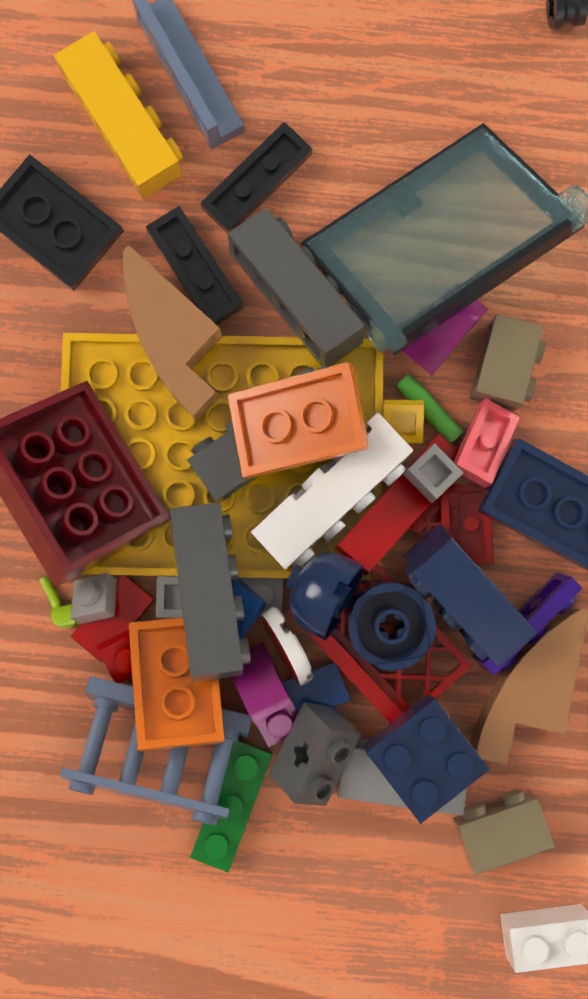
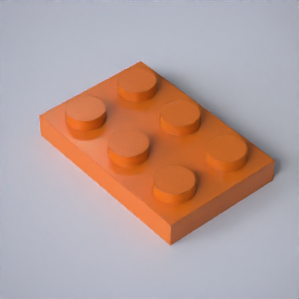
M349 362L227 394L241 473L244 478L250 479L369 450L354 368Z
M183 617L129 623L138 752L224 743L219 679L191 683Z

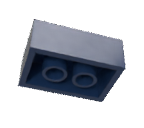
M440 523L403 555L409 566L404 572L410 578L411 584L425 599H428L431 595L435 597L432 602L437 607L438 613L453 630L461 626L458 631L466 639L467 645L482 661L489 656L499 667L537 634L536 630Z

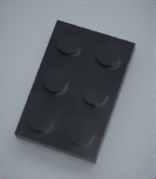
M30 154L0 189V233L73 291L77 289L124 232L121 225Z

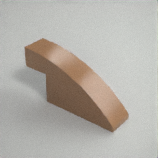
M128 245L123 250L125 292L132 321L141 345L166 388L177 403L197 423L218 400L216 391L192 369L222 338L220 328Z
M570 609L546 625L545 633L537 641L527 643L517 653L518 657L515 663L500 674L485 700L475 724L470 743L482 760L508 765L516 724L561 734L566 733L588 622L587 610Z

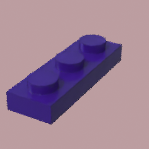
M556 573L518 610L537 632L527 643L537 641L547 629L545 625L556 614L565 613L575 603V596L583 588L571 576ZM526 644L499 667L489 656L483 661L475 653L472 657L483 669L495 676L498 672L507 670L515 663L518 657L517 653Z

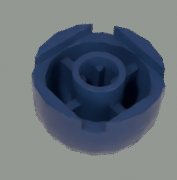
M322 553L314 556L304 567L297 564L286 583V587L292 590L289 606L296 622L308 632L327 641L341 622V619L338 617L345 607L349 608L364 573L362 569L364 565L338 553Z

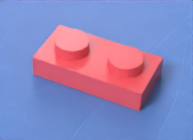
M487 398L479 403L454 459V463L464 472L462 476L483 488H487L493 483L520 419L519 416Z

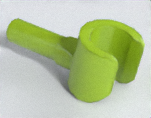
M49 576L41 578L39 581L52 607L51 619L53 623L63 629L78 626L79 623L71 619L72 604L62 606L61 599Z

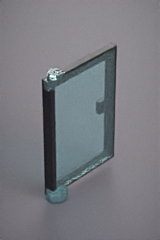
M482 123L302 241L301 245L305 246L312 253L316 266L325 276L329 275L333 278L340 289L341 295L359 311L363 320L371 328L367 331V334L374 347L379 352H383L388 348L393 355H396L583 229L588 224V195L577 185H571L558 194L491 129Z

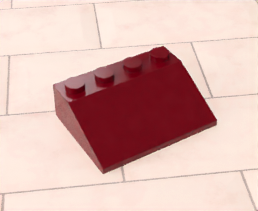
M88 381L0 418V497L55 588L91 569L171 519L168 511Z

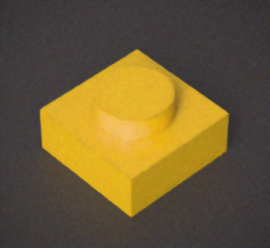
M383 400V418L407 443L423 444L424 400Z

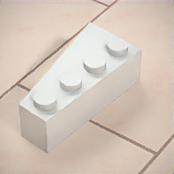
M379 412L367 422L366 434L369 450L332 458L333 460L328 465L324 464L319 467L301 485L302 489L288 496L251 531L252 535L284 570L288 569L291 565L293 567L297 564L303 566L315 555L310 548L321 537L329 542L346 526L341 519L347 513L354 509L359 514L376 499L371 491L382 481L389 487L406 471L402 463L414 450Z

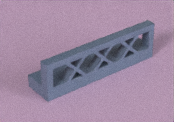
M132 0L138 23L210 149L212 150L245 132L243 122L173 0H157L151 4L147 0Z

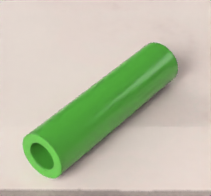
M411 373L396 385V388L408 400H424V418L448 442L452 443L464 432Z

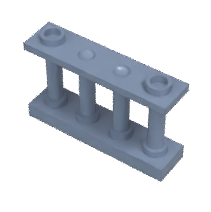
M90 676L85 693L89 700L94 701L93 707L96 708L78 771L62 767L60 777L70 782L68 789L93 795L95 788L194 812L192 820L217 826L218 819L227 821L229 809L217 806L232 744L238 741V737L247 738L251 724L250 715L222 709L224 743L215 744L200 802L176 796L189 747L171 749L160 791L135 785L144 752H138L136 722L119 781L95 776L112 713H117L118 707L133 710V716L135 717L132 686Z

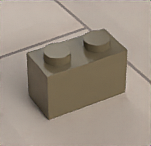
M496 314L489 323L470 399L482 401L487 398L503 408L514 411L521 407L524 401L530 402L536 385V379L531 378L534 363L539 364L541 362L546 347V341L541 340L544 326Z
M523 789L508 791L500 795L501 801L488 806H485L483 802L474 803L464 807L463 816L453 817L468 864L475 875L555 848L539 799L530 791L525 793Z

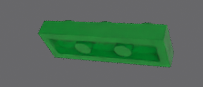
M240 739L237 742H233L217 806L229 809L227 821L218 819L217 826L203 823L190 858L229 873L273 752Z

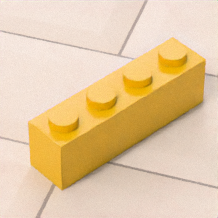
M92 31L54 55L63 77L143 200L183 176L179 164L183 156L178 146L171 137L165 140L158 130L162 127L159 117L151 105L146 108L143 107L138 99L142 94L137 83L130 73L123 76L117 67L121 61L109 41L103 44L95 31Z

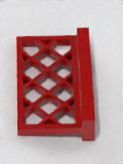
M379 563L371 570V584L376 582V573L383 580L395 581ZM359 584L358 589H363L370 584ZM289 607V608H288V613L292 616L291 611H290V607ZM346 607L338 617L341 619L340 629L337 627L327 641L304 629L389 723H392L411 708L401 697V679L425 680L424 696L422 698L430 694L437 699L473 666L437 626L435 637L443 646L430 645L426 652L425 674L402 673V670H396V673L378 672L373 665L365 661L354 649L351 641L344 635L345 618H347ZM392 614L386 615V620H396ZM432 651L450 652L459 664L447 675L431 674ZM385 678L396 679L395 689ZM431 680L439 681V682L430 690V681H431Z

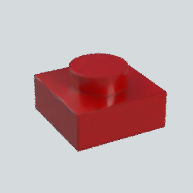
M129 630L96 646L114 682L122 683L132 677Z

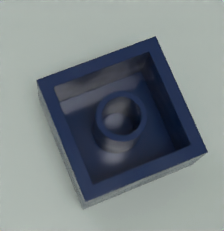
M427 694L363 745L366 754L420 824L490 770L438 701L430 694Z

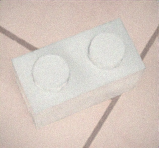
M582 904L500 914L505 955L515 973L588 964V911Z

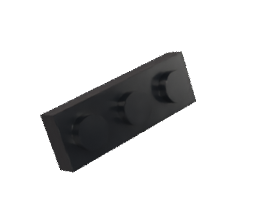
M283 122L200 203L202 210L228 234L241 225L312 155V148L290 126Z
M180 206L145 226L195 306L216 325L244 308L240 298Z

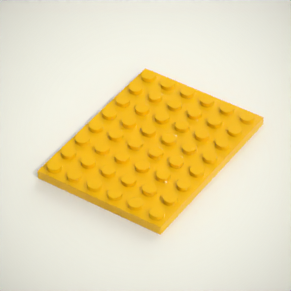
M63 333L61 392L88 381L170 515V508L217 503L187 459L193 456L191 449L202 440L212 437L215 441L228 432L225 426L232 420L227 394L294 377L309 367H313L316 371L322 366L298 337L222 336L192 369L216 391L218 400L196 423L177 403L159 378L141 345L138 334ZM363 339V343L331 365L335 366L346 362L353 365L365 429L368 427L367 422L377 412L383 417L384 343L380 339ZM333 459L258 476L220 503L222 515L230 514L233 539L226 540L228 555L236 556L238 578H289L294 567L291 565L288 569L284 570L252 535L251 531L288 496L302 489L301 485L319 467L324 464L328 465ZM382 482L371 491L376 499L363 511L357 514L352 509L341 519L346 526L329 542L321 537L310 547L315 553L314 556L322 553L340 554L335 547L382 496ZM171 519L80 575L109 573L110 575L178 576ZM371 571L366 576L363 575L361 580H371ZM376 573V581H380L381 577Z

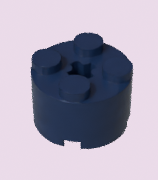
M384 580L366 586L354 596L347 613V631L354 649L365 661L382 670L396 671L415 665L427 652L435 638L436 622L430 604L418 591L398 581ZM392 614L396 620H400V624L394 626V633L388 634L384 628H379V624L385 622L386 615Z

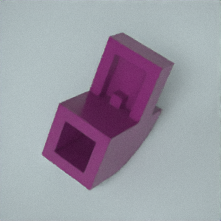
M457 284L452 290H449L441 299H443L444 297H446L447 295H449L461 286ZM477 299L403 349L402 352L430 375H433L467 333L482 318L488 308Z
M264 642L249 649L250 663L243 664V674L232 678L253 723H256L268 747H271L286 739L292 729L298 711L285 688L282 677Z

